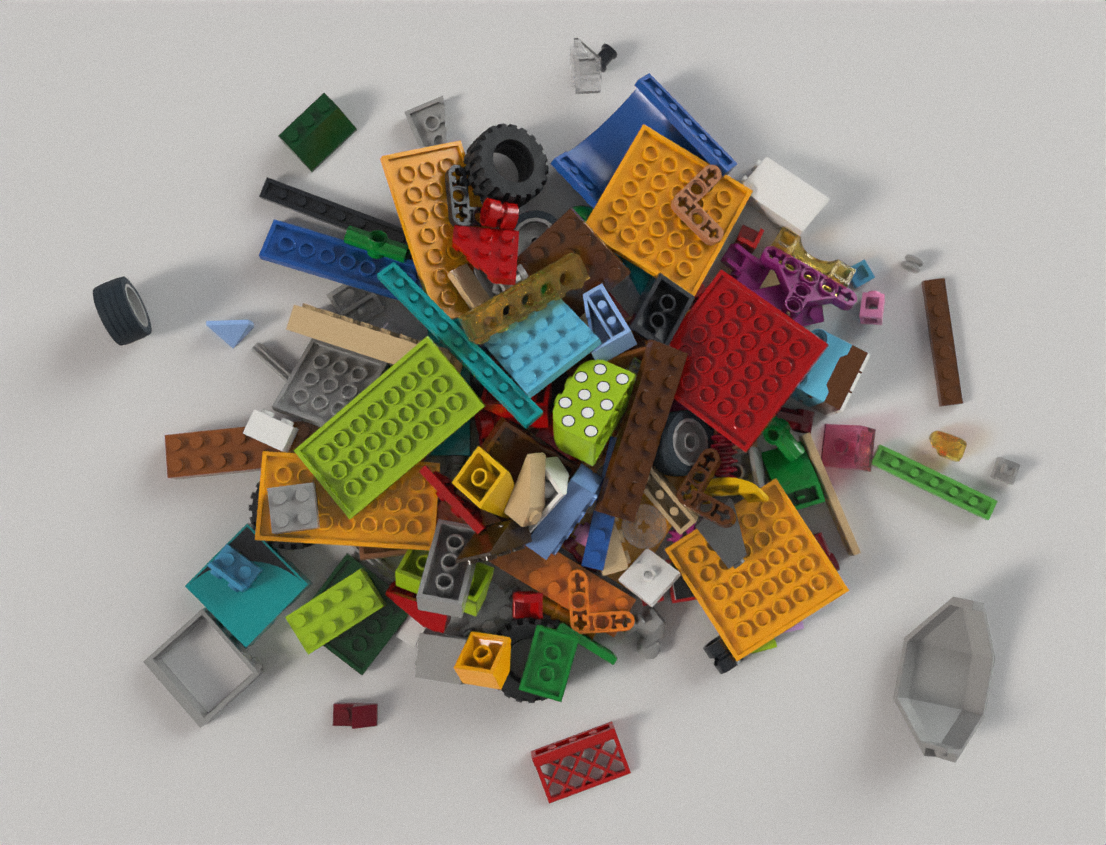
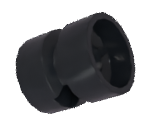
M720 635L703 647L708 657L715 660L714 666L720 674L730 671L744 659L736 661Z

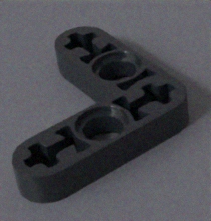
M460 165L451 166L445 173L450 224L453 227L454 225L491 228L482 226L475 219V214L481 213L482 207H470L465 169ZM454 172L457 176H460V178H458L457 181L456 177L452 176V173ZM453 192L461 193L463 197L462 202H458L453 198ZM457 214L464 218L461 222L459 218H456Z

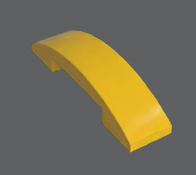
M731 477L712 479L704 491L705 494L711 497L742 495L748 502H763L769 499L757 485L743 479ZM684 494L683 496L685 499H692L691 494Z

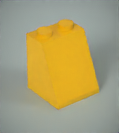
M478 446L452 481V484L480 509L509 519L510 517L504 511L515 486L511 474Z

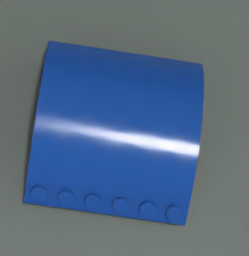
M650 73L638 79L634 85L636 87L634 92L599 128L573 149L560 154L551 162V165L557 172L564 177L593 209L643 124L708 164L716 165L721 170L722 176L728 175L737 165L733 158Z

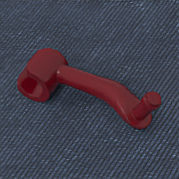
M568 537L563 542V545L582 565L583 557L575 549L578 543L572 537ZM582 566L591 572H597V569Z

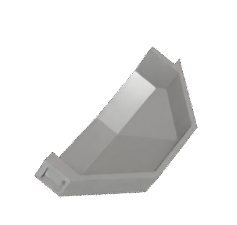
M952 597L904 638L893 699L924 756L938 757L956 763L985 717L995 654L986 609L982 602Z

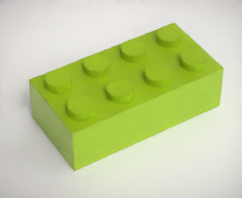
M362 568L285 618L309 655L387 604L365 569Z

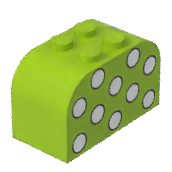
M590 360L580 365L573 377H568L563 393H559L554 401L553 436L556 446L564 453L594 466L626 412L635 384V374L604 360Z

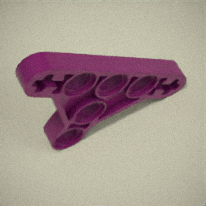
M768 246L763 250L760 261L764 266L775 271L786 297L781 306V311L790 318L798 317L805 307L832 304L841 310L848 311L857 302V295L851 289L777 247ZM785 264L793 266L794 271L788 270ZM804 275L811 276L813 281H807L804 278ZM823 285L830 287L832 292H826L823 289ZM796 289L802 290L805 296L798 295ZM787 304L795 305L797 311L790 310Z

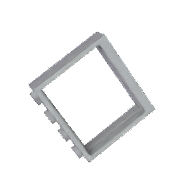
M207 608L201 609L143 661L200 728L212 720L265 672L262 669L263 664L260 660L252 657L247 652L249 650L248 647L246 648ZM204 619L211 624L253 672L210 712H207L161 659Z

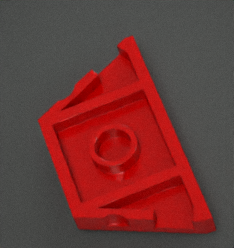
M427 465L419 471L436 489L435 493L438 498L450 504L452 507L451 511L458 518L462 517L477 534L485 528L481 524L483 519L480 509L455 494L451 478L442 475L436 470L432 472Z

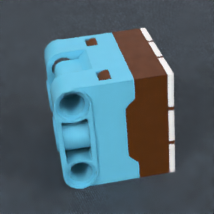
M814 329L811 332L826 342L829 347L790 398L826 416H831L843 412L871 354L822 329Z

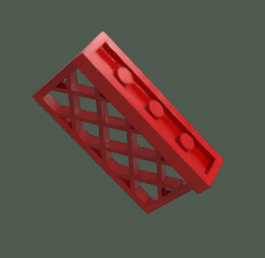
M612 721L531 751L532 761L538 772L549 804L631 773ZM614 739L616 747L613 753L602 749L605 742ZM591 748L597 751L592 761L582 757L584 750ZM600 753L610 757L606 767L595 763ZM571 756L576 758L572 769L561 764L564 757ZM616 759L623 763L625 769L616 772L609 768L613 760ZM579 761L590 764L586 775L575 770ZM549 763L556 766L551 776L542 772V765ZM593 767L604 771L601 778L594 779L589 776ZM559 768L570 772L565 782L555 778ZM573 774L584 778L581 785L575 787L569 784ZM552 782L563 786L560 793L551 796L549 788Z

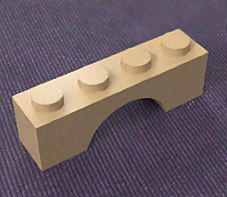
M596 500L586 510V513L593 514ZM615 522L604 570L602 571L603 576L629 569L627 564L631 563L628 550L623 551L621 544L625 542L622 530H617Z

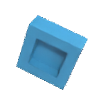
M865 259L845 270L854 289L875 278Z

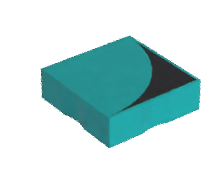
M247 523L227 543L263 569L248 591L235 592L228 586V581L224 578L218 579L211 574L210 571L212 569L207 565L209 562L214 561L221 550L185 585L246 648L252 646L274 624L277 617L313 584L291 561L283 557L272 544L255 540L254 529L256 526L251 523Z

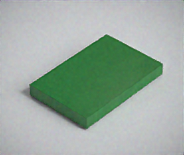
M560 621L558 623L557 630L580 636L578 644L610 664H615L617 656L614 652L586 635L579 634L566 625L565 622Z
M537 624L519 690L562 702L580 636Z

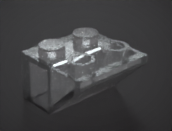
M574 38V45L570 46L569 54L571 87H575V94L600 93L602 81L601 57L579 38Z

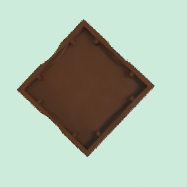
M500 417L480 446L510 472L514 484H516L527 454L543 452L546 458L558 457L569 473L568 482L578 469L575 461L569 460L528 429L503 417ZM454 485L455 494L478 507ZM495 515L501 521L509 520L501 516Z

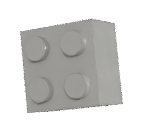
M313 482L267 488L273 534L320 529L316 486Z

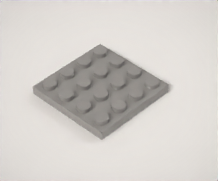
M312 338L271 407L276 412L322 427L385 373L389 365L387 362Z

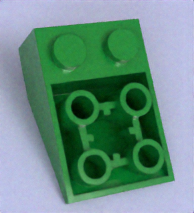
M798 441V443H799V444L803 447V449H804V446H803L802 442H801V441ZM778 448L762 452L763 465L768 481L770 482L775 478L778 480L796 510L825 502L819 480L806 451L793 462H789Z

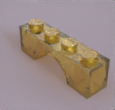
M782 226L770 245L786 252L845 287L849 285L856 272V269L839 259L823 261L811 256L802 246L801 237ZM785 264L786 267L794 271L793 266ZM804 275V278H809L811 282L813 281L811 276ZM823 285L824 290L832 292L830 287Z

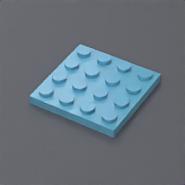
M552 289L542 295L539 300L533 301L518 312L513 319L506 321L481 340L487 350L530 398L602 344L597 335Z

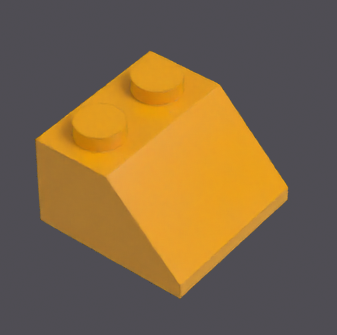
M471 631L453 667L462 683L501 690L510 672V637Z

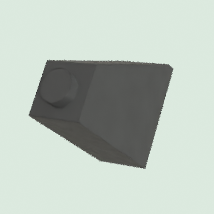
M730 498L727 499L724 504L731 507L736 514L734 502ZM717 509L716 514L720 515L723 521L730 519L728 513L724 515ZM737 514V520L730 528L720 527L703 518L694 526L729 569L732 566L736 569L744 563V557L747 554Z

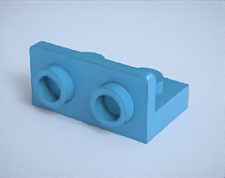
M226 544L214 561L209 562L207 565L212 569L210 571L211 574L218 579L224 578L229 582L228 586L235 592L248 591L263 571V569L230 544Z

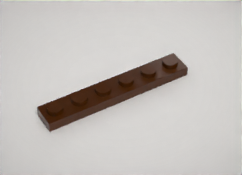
M945 278L924 280L921 284L939 407L963 404Z

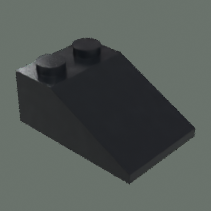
M659 273L649 279L642 291L629 328L647 341L649 339L669 346L695 297Z

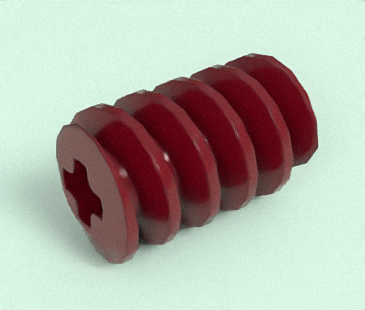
M720 433L711 436V439L717 442L712 444L711 448L717 450L721 457V465L714 476L737 478L731 475L732 472L738 471V468L732 466L733 463L738 462V459L732 457V455L738 453L737 450L732 448L735 444Z

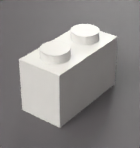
M264 408L261 412L254 409L243 434L288 453L299 430L293 427L294 422L283 417L281 421L273 418L275 413Z

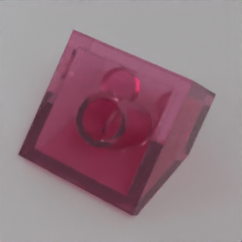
M825 424L821 453L824 467L871 472L876 429L862 425Z

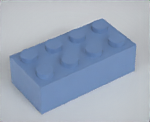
M581 463L568 482L566 495L531 534L532 542L525 545L546 560L551 553L555 556L564 540L570 536L575 525L581 521L586 510L592 506L598 497L597 495L601 490L599 485L603 478Z

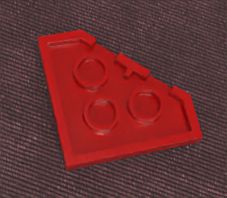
M454 225L452 247L457 252L461 251L467 257V261L477 270L481 269L487 274V279L493 284L515 285L519 231Z

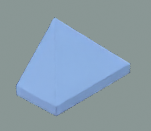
M250 320L206 321V325L232 348L254 328V323Z

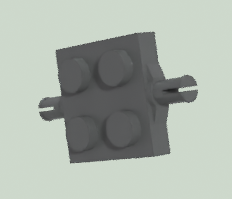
M491 579L486 598L477 616L464 612L468 623L459 629L462 636L465 637L473 629L480 633L495 635L503 626L512 621L514 618L511 597L513 592L521 589L517 583L514 582L507 590H504Z

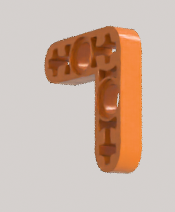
M575 569L569 573L567 579L570 624L573 630L579 634L628 631L633 627L635 620L629 611L590 612L587 575L581 569ZM575 573H579L581 577H584V581H580V589L585 587V592L576 591L571 593V588L576 589L575 582L571 581V578L575 577ZM576 595H582L585 598L584 606L580 608L575 607L572 602L573 598ZM573 610L579 612L587 611V614L582 613V620L587 621V625H584L581 630H579L578 626H574V622L578 621V614L573 615ZM626 614V617L631 619L626 627H623L622 623H615L616 628H611V615H615V619H622V615ZM599 616H606L608 618L609 624L606 628H599L596 625V620Z

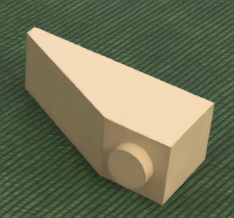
M543 452L527 454L504 511L521 527L537 524L542 517V511L545 507L546 455Z

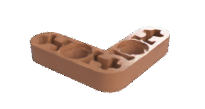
M716 165L706 166L671 201V208L677 216L705 244L710 246L717 244L722 239L723 230L697 202L721 179V170ZM712 172L714 174L713 178L705 183L703 180ZM691 186H700L701 194H694L691 191ZM682 200H684L686 202L685 205L679 207V201L681 202ZM692 208L693 210L687 216L685 213ZM693 214L701 216V224H695L692 221ZM707 223L708 226L702 231L701 228ZM714 231L716 235L710 238L708 235Z

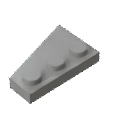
M443 96L404 112L420 148L447 143Z

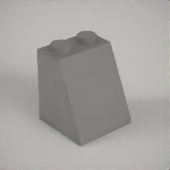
M431 632L420 633L417 641L418 655L415 662V677L463 685L464 683H462L453 667L469 636L463 637L461 635Z

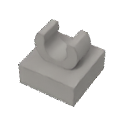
M997 457L990 477L1013 485L1020 464Z

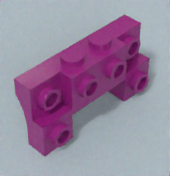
M731 243L720 262L732 270L730 276L750 290L759 289L771 270L764 266L759 258L749 253L738 243Z

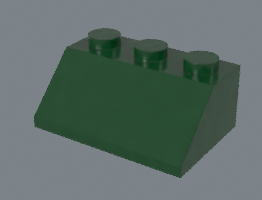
M323 93L278 137L313 172L357 131V128L342 110Z

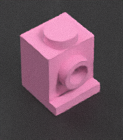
M878 291L863 292L859 315L861 324L882 325L885 294H881Z

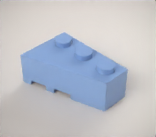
M603 284L583 294L588 327L597 335L602 343L591 351L595 360L608 361L637 345L630 328Z

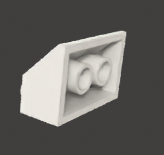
M558 457L546 458L545 507L540 521L535 525L528 526L530 533L567 493L569 473Z

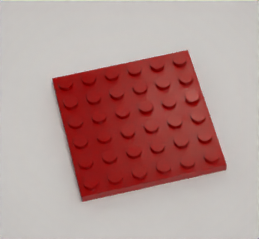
M721 269L684 317L669 344L670 347L688 354L674 399L747 453L829 345Z

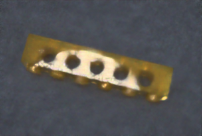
M569 253L457 318L469 341L474 344H483L489 341L490 336L508 330L509 325L512 323L524 321L531 312L546 308L547 303L550 301H556L565 297V293L569 290L582 287L584 282L590 279L580 255ZM565 273V281L560 283V276ZM544 284H546L547 290L544 294H542L541 288ZM525 295H528V302L523 305L522 299ZM509 306V313L504 316L503 309ZM490 316V324L484 327L485 318Z

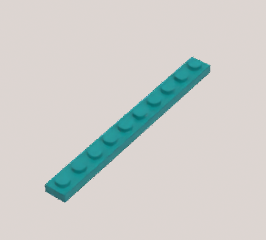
M395 262L377 274L379 281L525 428H528L543 415V411Z

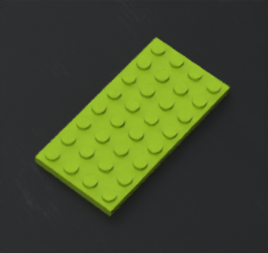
M426 336L299 445L294 452L350 520L486 407V405L433 340Z

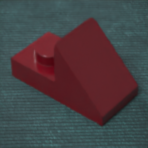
M378 703L333 704V726H352V729L377 726Z

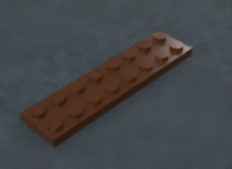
M648 340L594 508L595 511L630 522L635 521L661 435L687 359V353L655 340Z

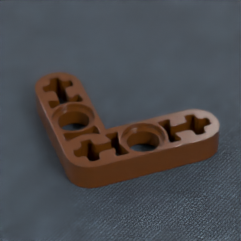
M709 448L700 454L679 488L677 499L683 507L720 527L730 528L737 520L733 509L704 493L721 465L719 453L715 449ZM713 456L714 459H715V461H714V462L710 461V462L708 463L707 460H706V458H707V457L711 458V457ZM698 473L705 474V479L701 483L694 482V476ZM684 494H691L692 499H686L685 501V498L683 496ZM704 502H711L712 509L710 511H701V505ZM717 509L720 513L724 515L728 513L730 519H725L723 521L721 516L716 514Z

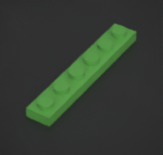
M881 444L877 446L870 461V465L984 520L990 519L998 502Z

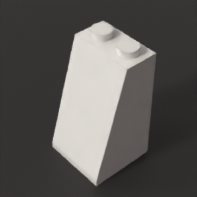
M766 157L763 161L758 160L751 168L753 173L749 177L745 175L740 181L741 184L753 190L747 203L793 241L800 236L830 200L769 157Z

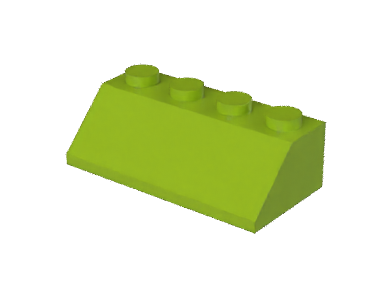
M407 550L395 571L396 586L416 594L418 593L429 551ZM480 562L476 563L464 610L465 613L477 616L486 598L495 568Z

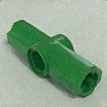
M349 225L344 236V243L367 250L368 255L375 259L387 257L406 263L410 254L408 245L388 239L387 234L380 230L368 232Z
M775 416L764 430L763 437L769 444L776 445L789 462H793L805 450L790 433L789 423Z

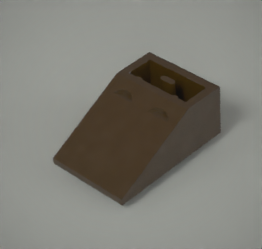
M513 519L486 525L479 534L476 532L473 534L457 557L456 563L466 561L467 565L480 562V559L481 561L496 559L497 555L500 557L511 554V551L515 552L525 549L524 544L532 542L529 527H521Z

